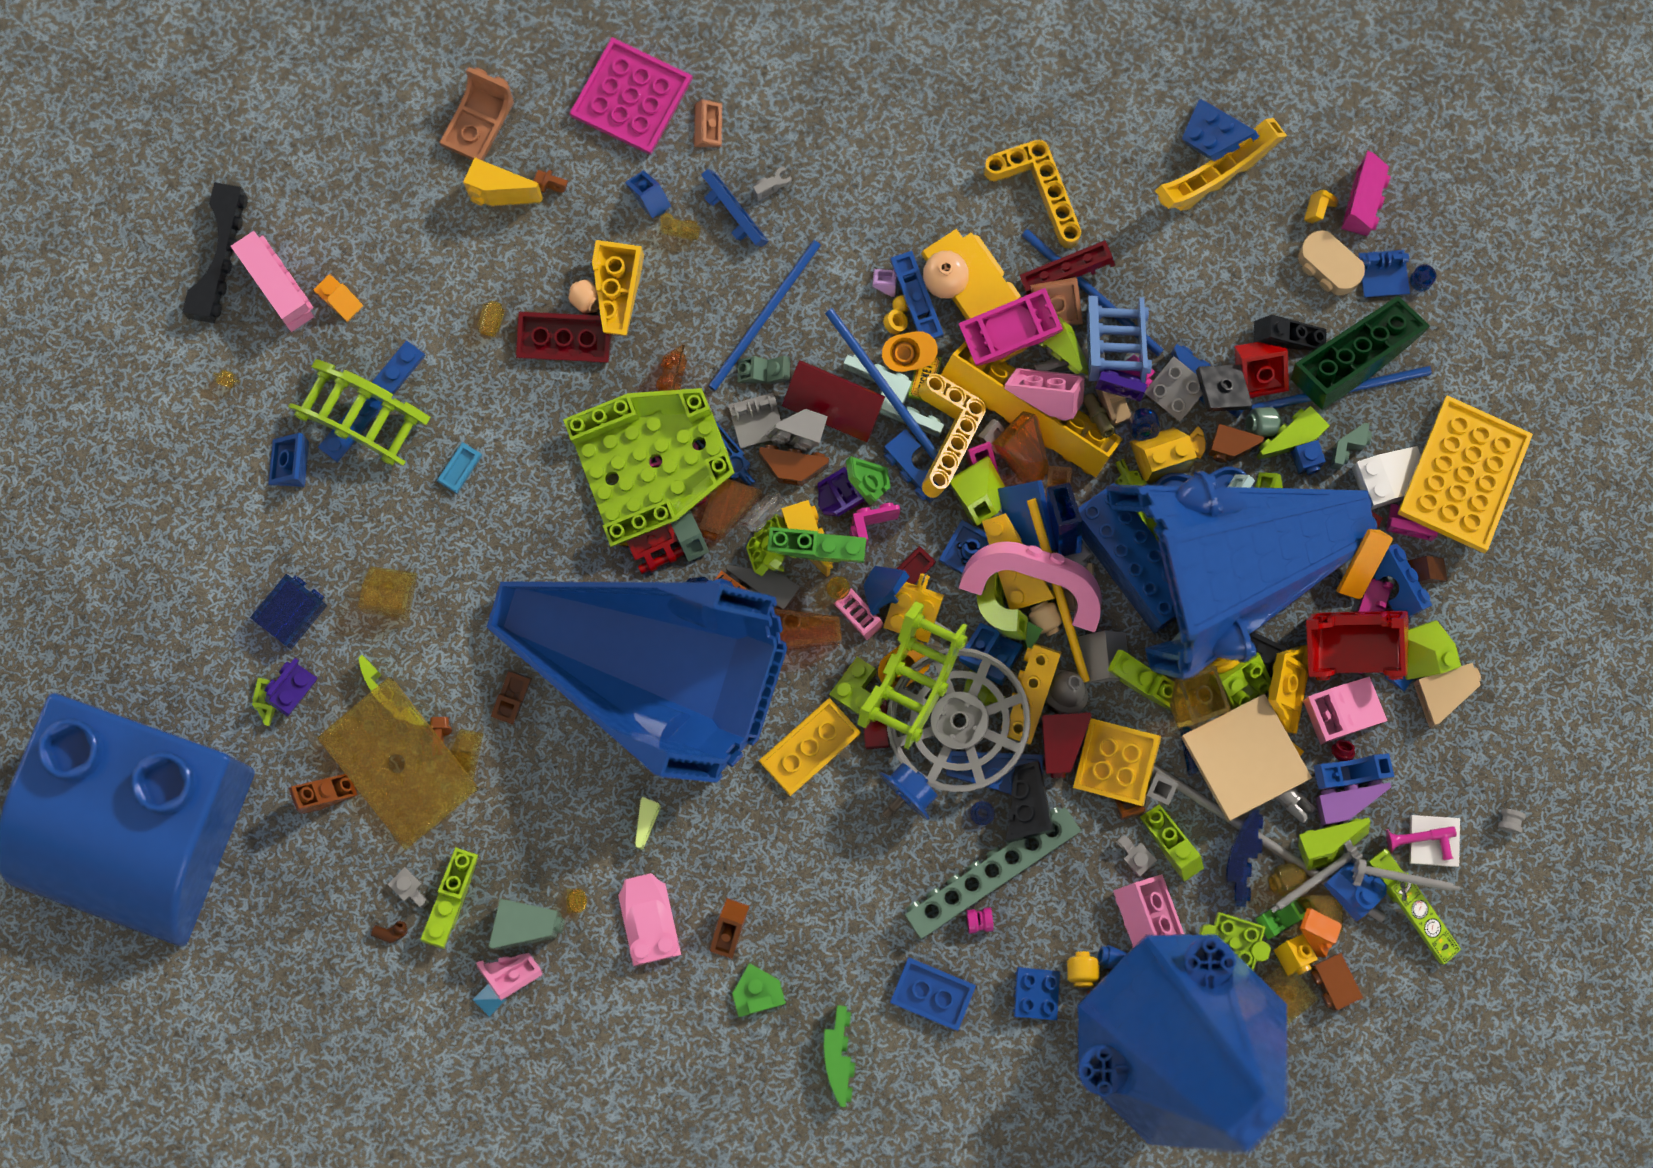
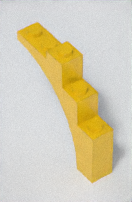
M1274 118L1264 119L1254 128L1259 135L1258 139L1253 141L1252 138H1249L1239 143V149L1225 154L1224 157L1216 161L1211 160L1179 179L1160 185L1155 190L1159 202L1168 209L1176 208L1180 211L1191 209L1209 192L1222 188L1237 173L1248 171L1287 137L1286 133Z

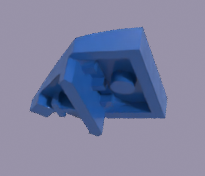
M875 566L863 586L870 613L873 616L878 614L879 609L883 608L884 605L899 602L895 595L910 577L905 570Z

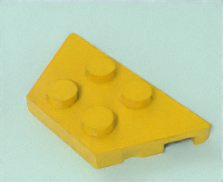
M1307 644L1277 653L1276 661L1273 664L1272 681L1268 690L1269 703L1286 732L1297 734L1309 673Z

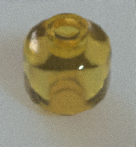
M1293 862L1275 866L1268 876L1270 889L1281 897L1287 896L1304 884L1306 880L1304 870Z

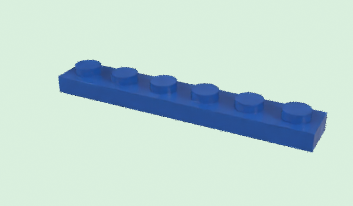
M406 340L372 383L394 395L423 360L425 354ZM373 397L367 399L350 429L361 435L380 412L382 402ZM348 410V411L346 412V414L342 417V419L338 422L339 424H342V422H343V420L345 419V417H346L347 413L349 412V410ZM332 429L318 448L338 463L355 440L349 437L345 440L334 434L335 430Z

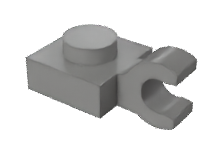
M785 167L778 168L775 177L762 178L756 182L755 186H753V193L758 202L777 192L779 188L791 184V177L786 179L780 177L786 172Z
M1122 835L1116 841L1127 854L1122 860L1138 877L1157 861L1142 843L1134 846L1126 835Z
M406 867L388 883L405 902L412 898L421 908H424L430 902L418 890L423 884Z

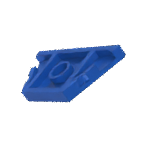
M1200 98L1182 140L1187 146L1210 160L1216 161L1224 157L1225 154L1239 149V143L1249 138H1252L1254 141L1258 139L1259 135L1256 130Z

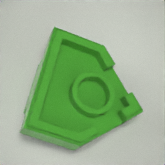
M852 456L846 460L848 480L869 505H872L890 488L887 467Z
M749 963L732 993L738 1016L742 1017L786 1004L780 981Z

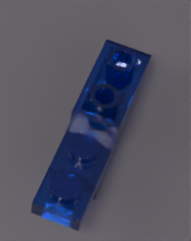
M1252 809L1242 822L1228 856L1225 881L1235 882V906L1246 907V901L1250 902L1251 887H1247V877L1252 875V863H1248V858H1258V853H1262V839H1258L1259 829H1263V815H1260L1257 809Z

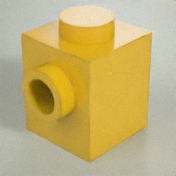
M1304 934L1287 940L1273 950L1287 976L1296 972L1300 976L1312 969L1310 965L1318 960Z

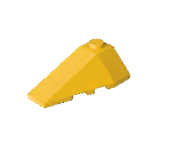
M600 240L595 242L592 265L603 333L627 336L643 266L644 252L642 246Z

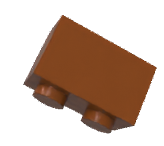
M1337 953L1311 965L1313 970L1310 972L1311 977L1316 985L1320 984L1324 992L1321 997L1327 1008L1331 1007L1332 1011L1339 1010L1363 998L1342 953Z

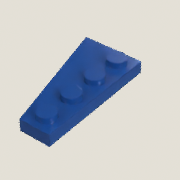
M951 751L946 761L955 764L970 763L967 753L964 751ZM977 752L979 759L987 754V752ZM998 753L993 759L982 765L981 768L985 779L1000 771L1014 754ZM1022 754L1018 762L1005 776L995 783L986 786V788L1011 795L1015 766L1039 761L1042 771L1043 755ZM946 769V776L972 784L976 783L972 769L967 771Z

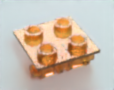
M681 345L664 355L661 362V367H663L662 376H659L656 383L658 391L680 390L681 384L679 383H682V379L677 376H684L683 372L687 363L686 355L683 354L685 345Z

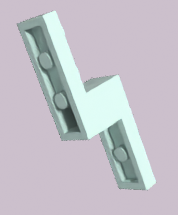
M847 355L844 361V370L875 382L856 355H853V357ZM875 364V367L904 405L912 381L904 374L896 373L895 375L888 372L886 367ZM885 397L880 414L906 424L887 397ZM906 407L923 432L940 438L944 424L940 423V419L930 415L925 417L919 414L917 409Z

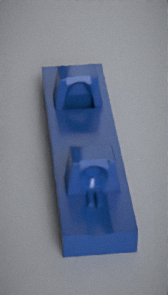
M710 169L704 171L701 176L712 189L704 198L712 206L721 200L739 224L731 232L736 240L741 241L748 235L756 246L763 247L769 242L717 173Z
M913 251L891 257V265L916 331L928 333L934 339L942 338L944 333ZM928 313L924 319H918V316Z

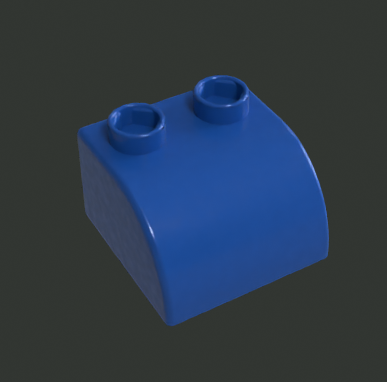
M52 693L45 701L0 816V874L9 885L176 946H185L190 939L254 778L255 771L249 765L226 753L66 696Z

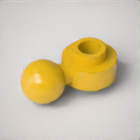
M897 296L893 300L892 307L894 310L887 313L883 319L886 330L891 334L901 333L908 325V320L904 313L909 310L903 296Z

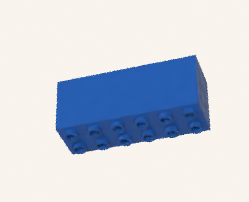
M1107 488L1077 508L1070 523L1151 631L1156 634L1177 619L1160 544L1136 511L1112 510Z

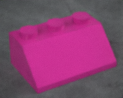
M1371 151L1366 152L1357 168L1341 226L1343 230L1368 236L1371 230H1376L1379 221L1376 213L1378 209L1381 210L1385 196H1382L1383 188L1387 189L1390 181V175H1387L1389 166Z

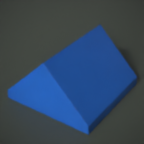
M302 433L273 439L268 485L305 487L309 441Z

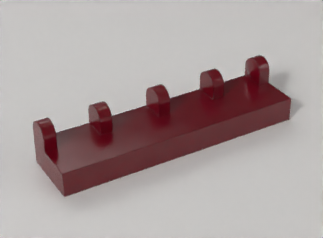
M1104 240L1019 276L1026 294L1029 295L1031 294L1030 285L1077 278L1089 272L1091 275L1096 274L1095 270L1107 265H1110L1112 268L1116 265L1107 242Z

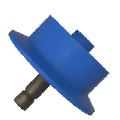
M902 763L891 775L883 772L879 773L884 782L897 795L888 808L882 812L888 820L904 803L909 805L924 819H930L925 809L938 795L927 784L928 779L919 771L916 773L905 763Z

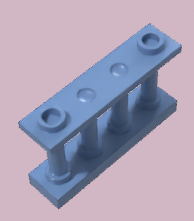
M1088 296L1086 322L1089 381H1098L1099 373L1104 370L1140 371L1142 383H1145L1147 374H1151L1152 360H1148L1145 323V321H1148L1149 308L1145 307L1144 298L1139 297L1137 309L1102 308L1101 305H1098V296ZM1102 317L1137 318V326L1103 325V323H1099V319H1102ZM1103 334L1138 336V344L1104 343V340H1100V337ZM1103 352L1139 353V362L1105 360L1100 358V354H1103Z

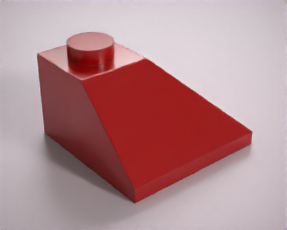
M1260 342L1235 346V365H1241L1250 398L1289 391L1287 348Z

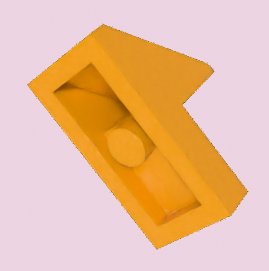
M330 274L313 289L320 298L347 322L363 307V304L344 284H340Z

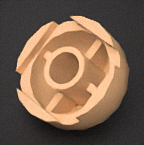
M940 251L933 254L923 268V281L932 295L939 298L955 297V295L965 290L969 280V269L965 260L953 251Z

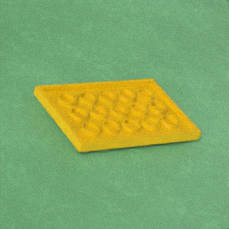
M1447 395L1442 402L1397 514L1485 554L1488 551L1533 434Z

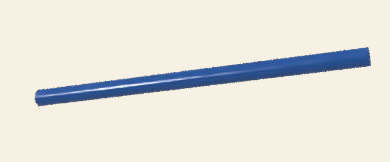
M1026 229L1021 236L1050 262L1060 259L1057 254L1031 231ZM1077 277L1078 286L1089 296H1098V304L1102 308H1116L1083 277ZM1115 318L1123 326H1137L1129 318ZM1146 334L1147 347L1155 355L1159 356L1164 349Z
M812 241L708 385L713 391L718 389L821 246L819 242Z
M833 308L829 309L825 315L934 461L938 453L937 449Z
M1430 366L1367 379L1350 392L1428 376L1432 374ZM1305 393L1252 404L1250 411L1260 407H1273L1277 409L1312 400Z

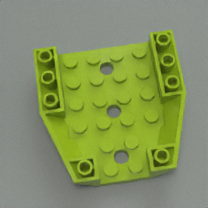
M702 388L627 393L563 419L570 440L577 450L604 523L602 526L610 547L678 521L735 473ZM698 439L706 441V445L702 450H695L693 447L694 442ZM655 456L662 458V464L657 468L650 466V460ZM611 474L619 476V480L615 485L607 484V478Z

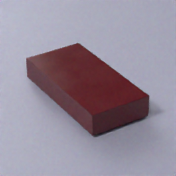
M919 546L897 569L905 570L910 576L906 582L915 585L919 580L920 574H926L936 564V561Z

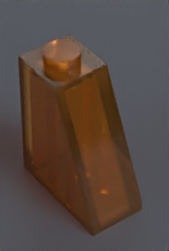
M1023 411L999 435L992 445L1022 483L1037 480L1043 481L1050 468L1039 420L1036 414Z
M729 479L723 482L711 492L699 527L703 537L711 541H716L717 538L723 540L761 500L762 490Z

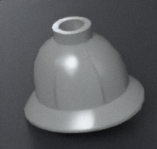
M1056 670L1046 702L1061 713L1074 714L1080 712L1088 701V691L1083 679L1074 672Z

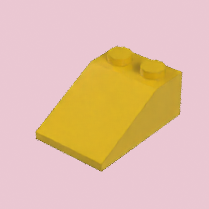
M474 158L463 181L469 198H471L470 200L480 206H483V204L497 206L541 203L543 200L537 182L477 158Z

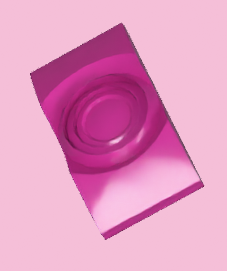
M1046 288L958 323L976 366L1003 359L1017 350L1037 345L1063 331Z

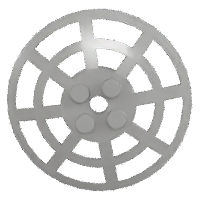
M949 648L938 652L947 655ZM963 648L959 650L958 656L974 657L982 660L977 673L963 670L951 671L946 682L949 684L946 695L935 704L931 712V727L923 729L918 743L915 742L920 752L930 762L934 763L928 776L924 775L928 779L927 784L936 789L950 792H970L982 789L1005 776L1021 757L1029 738L1031 725L1027 695L1014 673L1001 661L987 653ZM925 656L909 668L918 672L926 665L934 662L939 675L943 664ZM991 664L1009 678L1018 694L1006 699L1004 698L998 687L986 678ZM902 675L894 691L925 705L927 700L924 698L931 689L924 686L918 695L909 692L904 688L911 679ZM966 678L974 681L969 692L966 693L955 692L951 679ZM982 685H985L992 691L998 702L985 707L977 698ZM889 700L887 715L893 718L896 717L898 703ZM1021 703L1024 726L1020 743H1017L1007 738L1010 726L1008 708ZM911 710L910 726L913 725L918 717V713ZM1002 711L1001 734H998L988 729L989 716ZM958 714H963L966 717V724L963 727H956L954 725V717ZM887 726L890 744L901 764L905 763L917 773L919 770L910 763L901 746L905 745L907 735L897 737L896 730ZM935 736L944 744L938 757L927 749L922 741L923 739ZM983 738L995 742L996 744L991 751L979 759L975 745ZM1002 747L1015 752L1011 760L1000 771L985 779L981 768L982 765L993 759ZM952 749H965L970 763L955 764L946 761ZM943 768L954 771L972 769L976 783L951 785L936 780Z

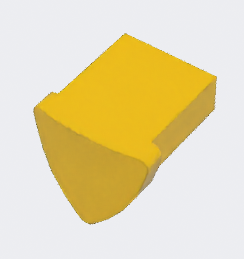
M1319 190L1313 193L1309 199L1304 221L1313 224L1322 220L1327 206L1337 207L1338 198L1326 190Z

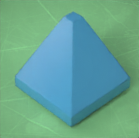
M489 984L473 999L489 1017L507 1000V998L500 1000Z

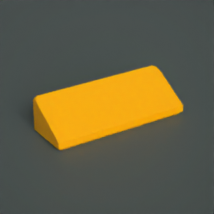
M1368 529L1336 591L1356 599H1361L1393 538L1381 530Z

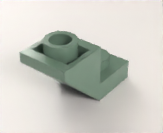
M751 356L738 360V383L776 384L790 380V357L781 356L766 360L757 356Z
M1369 423L1362 424L1337 441L1333 447L1330 468L1340 470L1344 464L1348 463L1350 450L1346 449L1362 451L1366 445L1370 444L1372 432L1368 431Z
M691 511L687 512L678 521L671 523L688 562L709 553V549Z

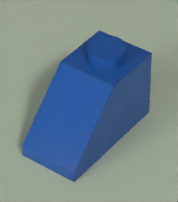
M644 170L625 182L641 207L651 218L664 214L666 209L671 207L660 184Z

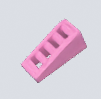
M852 588L833 603L866 640L884 626L882 620L877 615L873 616L870 613L869 606ZM854 598L855 602L845 609L843 606ZM860 605L862 608L851 616L850 613ZM867 613L868 615L858 623L857 620Z

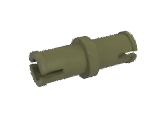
M1094 393L1085 395L1083 404L1090 414L1091 422L1096 424L1103 438L1110 437L1115 433V428L1107 417L1106 409L1101 407Z

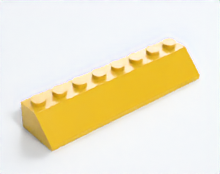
M966 341L951 355L941 376L981 399L987 409L995 411L1004 417L1007 422L1015 424L1025 434L1042 442L1046 448L1053 449L1062 455L1066 461L1079 466L1086 474L1096 478L1122 442L1123 438L1115 433L1110 437L1103 438L1096 424L1092 423L1089 416L1080 410L1077 411L1073 419L1059 420L1057 417L1045 414L1005 389V384L1016 368L1006 362L998 365L996 361L976 366Z

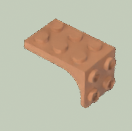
M468 67L466 70L468 81L465 94L440 141V145L471 160L477 158L484 161L514 100L506 80L500 77L493 78L478 67H475V69Z

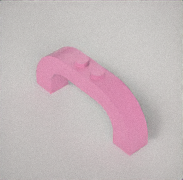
M998 542L987 545L978 550L967 562L961 576L959 589L982 595L988 578L1002 570H1012L1065 587L1071 591L1077 600L1072 625L1095 633L1100 619L1101 591L1094 576L1081 564L1067 559L1061 554L1042 551L1037 546H1027L1016 542Z

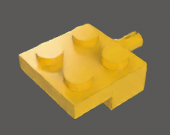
M920 574L917 585L908 582L904 583L895 595L899 602L896 604L891 603L883 628L900 633L905 614L915 601L924 605L922 615L925 616L924 619L935 624L944 595L926 589L930 576L926 575L924 579L925 574ZM919 628L914 637L917 640L928 643L931 632Z

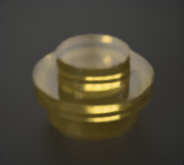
M834 577L827 584V593L835 600L845 598L850 592V584L844 577Z

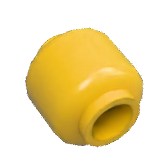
M1088 951L1075 952V957L1067 960L1068 981L1074 983V987L1077 988L1093 987V983L1099 980L1098 959L1090 956Z

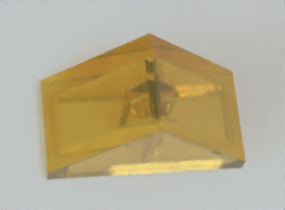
M460 729L452 747L450 776L474 780L484 733Z
M1309 895L1301 896L1297 899L1305 910L1307 908L1313 909L1339 922L1342 925L1339 935L1343 932V906L1334 896Z

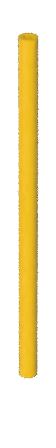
M1036 498L1027 500L1040 548L1042 551L1052 553ZM1051 583L1078 675L1084 682H1088L1090 678L1075 628L1072 625L1073 621L1063 588Z

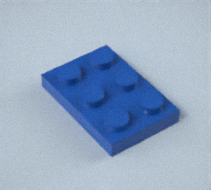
M908 957L890 1003L958 1031L976 985Z

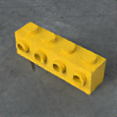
M1034 643L1033 648H1027L1023 661L1028 663L1025 671L1020 670L1017 678L1027 695L1030 707L1031 725L1029 738L1026 743L1029 745L1032 743L1061 656L1060 651ZM1021 703L1012 708L1007 736L1017 741L1021 740L1024 726Z

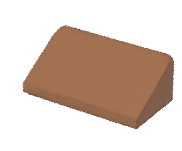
M702 99L695 104L694 147H722L721 103Z

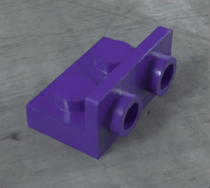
M1104 370L1099 373L1095 389L1140 402L1145 394L1147 384L1146 381L1142 383L1140 377L1117 370Z
M296 658L291 663L287 661L279 671L280 677L276 681L272 679L264 690L267 692L265 701L287 717L290 716L318 679L298 665L299 660Z

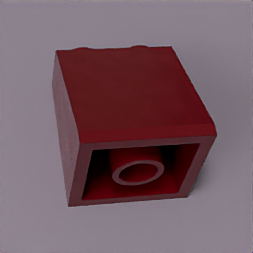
M1091 712L1042 715L1045 773H1051V778L1066 777L1065 773L1071 772L1090 723Z

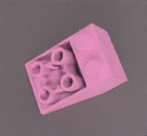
M1370 676L1316 693L1303 700L1320 745L1387 721Z

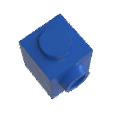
M1318 440L1296 446L1291 452L1298 475L1306 472L1307 475L1316 473L1321 470L1320 468L1326 462Z

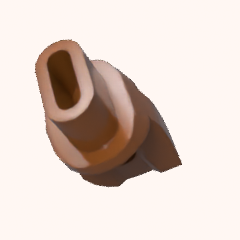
M538 170L533 180L539 184V188L543 193L546 192L547 188L563 193L568 184V180L553 176L552 170L547 172Z
M431 717L430 726L427 727L426 732L434 736L436 755H443L444 736L452 733V728L449 726V718Z

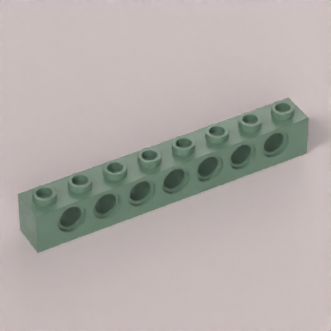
M1055 807L1050 811L1053 826L1057 829L1056 837L1051 838L1046 834L1030 837L1037 842V849L1035 851H1029L1025 847L1026 839L1007 843L1008 845L1001 850L996 847L986 854L987 860L981 864L978 860L966 867L968 871L961 877L959 874H956L946 881L948 886L942 890L937 887L926 894L928 897L926 901L920 904L917 900L906 908L908 913L904 916L919 939H923L1080 833L1081 829L1066 807L1061 810ZM1007 852H1014L1017 855L1018 861L1016 864H1008L1006 862L1005 854ZM986 866H995L998 870V875L995 878L988 877L985 874ZM972 878L977 881L978 888L976 891H968L966 889L965 881ZM946 893H956L958 902L955 905L946 903ZM933 905L937 908L938 915L936 918L931 919L925 915L924 911L927 906Z

